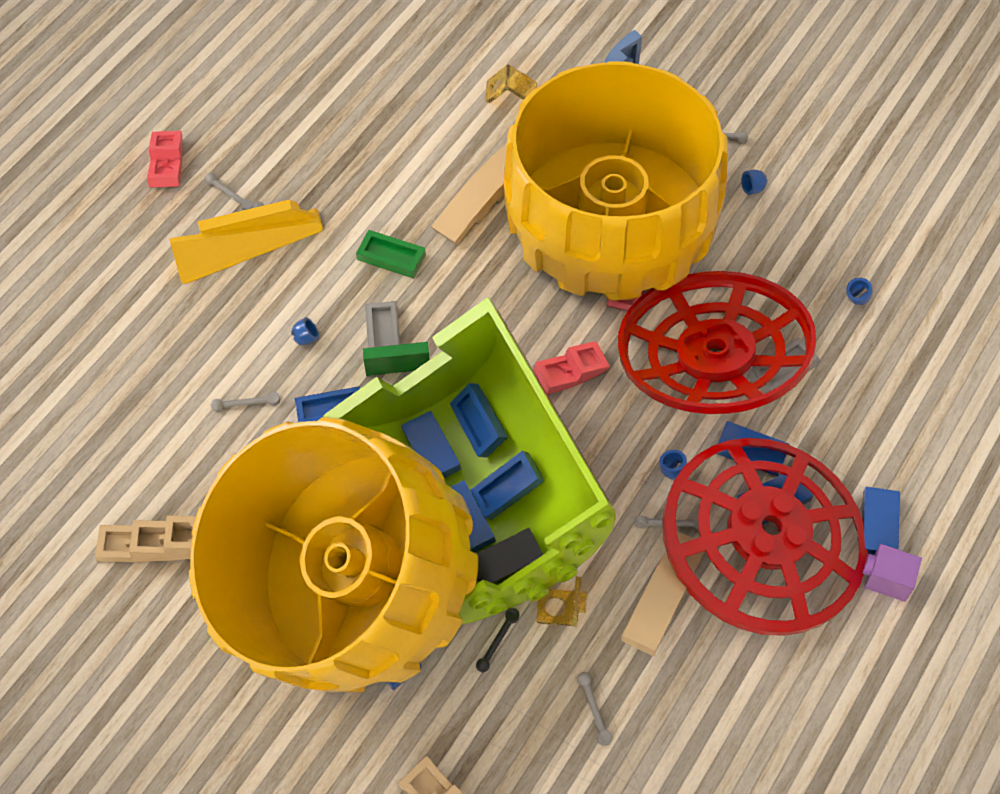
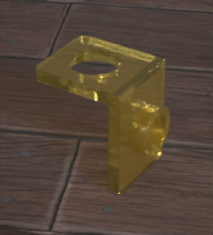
M507 64L487 80L485 101L491 103L507 90L524 100L532 90L537 89V82L525 73ZM501 79L498 88L493 92L494 85Z
M575 577L574 591L548 589L549 593L538 600L537 623L577 627L578 614L586 612L587 591H580L581 577ZM557 598L563 601L565 604L564 613L559 616L549 615L545 610V604L548 600Z

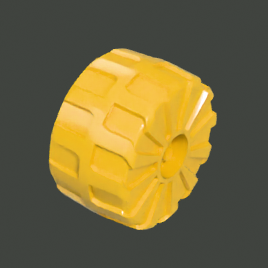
M609 61L607 63L573 67L558 73L557 76L551 78L539 88L532 90L521 102L515 124L508 130L504 166V196L510 234H517L523 248L524 261L535 272L542 269L557 279L559 287L565 291L583 296L587 291L604 293L610 300L636 299L641 296V291L651 288L659 291L665 290L686 278L691 264L701 261L707 255L713 242L724 204L728 166V139L722 133L717 110L706 96L701 95L679 76L663 69L659 70L624 61Z
M322 417L318 421L298 423L287 421L265 430L262 436L249 443L237 454L234 453L217 473V478L210 487L202 506L198 509L192 529L191 569L189 570L193 599H196L202 617L208 626L207 632L224 653L236 656L249 663L254 673L292 686L326 692H365V687L373 683H402L421 672L419 663L431 654L435 648L447 646L463 623L462 618L458 614L465 596L475 588L478 573V555L471 552L469 540L473 529L472 517L461 494L445 484L441 471L402 442L378 431L337 418Z

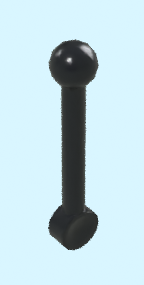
M509 608L506 611L504 624L484 657L476 662V668L479 672H486L490 668L489 661L509 627L519 620L520 614L516 608Z

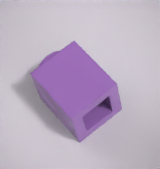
M880 544L874 555H867L862 574L867 575L864 588L906 602L915 588L922 558Z

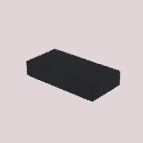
M530 528L476 553L478 555L477 582L485 580L498 585L543 555Z

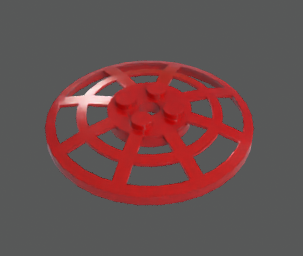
M705 271L688 274L686 278L668 289L659 291L652 288L629 308L622 319L618 331L620 362L626 375L634 385L650 398L666 406L701 414L743 412L767 405L779 399L796 387L804 378L814 360L816 350V330L811 314L795 295L777 283L762 277L731 271ZM709 287L733 288L729 303L708 302L689 306L682 294L689 290ZM745 291L756 292L782 305L788 311L772 321L761 312L742 305ZM667 298L671 299L677 309V312L664 319L654 332L636 325L648 310ZM706 313H725L723 319L699 321L696 315ZM738 315L753 320L762 327L750 332L745 326L737 323L736 320ZM794 320H797L805 337V355L785 356V340L780 330ZM681 321H684L688 327L682 332L678 340L664 336L673 326ZM631 335L649 342L648 359L651 366L650 369L634 371L631 367L628 355ZM771 336L775 345V356L756 355V343ZM663 347L676 351L678 362L661 366L658 359V348ZM712 348H716L717 350H722V351H720V352H712V351H709V350L712 349ZM752 366L770 367L761 378L753 383H750L743 376ZM801 366L781 386L766 394L758 390L769 383L777 375L781 367ZM686 372L698 380L692 389L676 382L670 376ZM660 379L671 389L689 397L687 400H682L654 389L645 380ZM730 381L737 388L736 390L724 392H707L712 382ZM743 395L748 398V400L731 403H701L703 399L724 400Z
M742 438L728 440L713 445L697 454L683 467L671 485L665 500L662 517L663 541L668 559L677 578L686 587L687 592L705 610L723 622L741 630L761 635L786 636L799 634L820 627L834 618L854 597L864 576L862 572L868 552L865 549L862 516L853 497L840 479L822 462L808 453L786 443L769 439ZM742 447L767 448L783 452L795 459L791 467L771 461H750ZM728 450L736 465L721 472L712 480L709 486L688 480L692 472L700 464L718 452ZM807 465L815 469L833 486L843 499L845 505L832 506L821 488L804 475ZM756 471H772L787 477L781 489L763 486ZM739 474H742L749 488L739 499L718 491L728 480ZM800 483L817 498L822 505L821 508L807 510L794 496ZM681 492L701 498L698 511V531L700 537L680 544L677 535L676 513L678 499ZM712 503L730 511L727 529L711 533L710 529ZM852 518L859 546L858 563L855 570L839 558L842 541L839 519ZM770 521L774 523L778 529V534L771 535L763 529L762 522ZM829 521L831 531L830 551L812 540L814 523ZM732 543L735 550L746 560L741 573L736 571L725 560L717 547ZM705 551L717 570L734 584L725 603L715 597L699 581L689 567L686 557ZM805 553H808L823 563V566L814 576L801 582L795 563ZM759 568L768 570L781 569L786 586H770L754 581V578ZM832 571L849 583L846 590L834 603L818 613L809 615L804 594L821 585ZM747 592L767 598H790L795 619L786 621L767 620L745 614L738 609Z

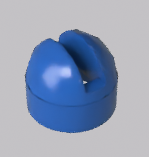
M761 170L744 171L741 177L744 192L747 195L762 192L767 184L766 175Z
M865 278L852 279L846 287L848 299L855 305L868 303L873 295L871 283ZM865 288L868 290L867 292H865V293H864L863 295H861L860 297L855 298V297L858 296L860 293H862Z
M308 317L299 320L292 327L291 334L294 336L293 340L299 345H308L319 339V332L315 324Z
M679 450L664 452L659 460L661 472L671 480L676 479L687 464L685 454Z

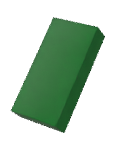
M368 229L356 252L358 261L414 279L426 256V250L424 247Z
M428 342L362 348L366 376L415 371L430 360Z

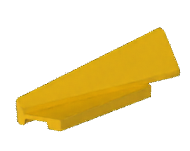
M288 199L198 221L201 234L174 237L169 240L180 280L183 284H187L322 232L323 226L318 209L313 208L306 211L300 209L298 202Z

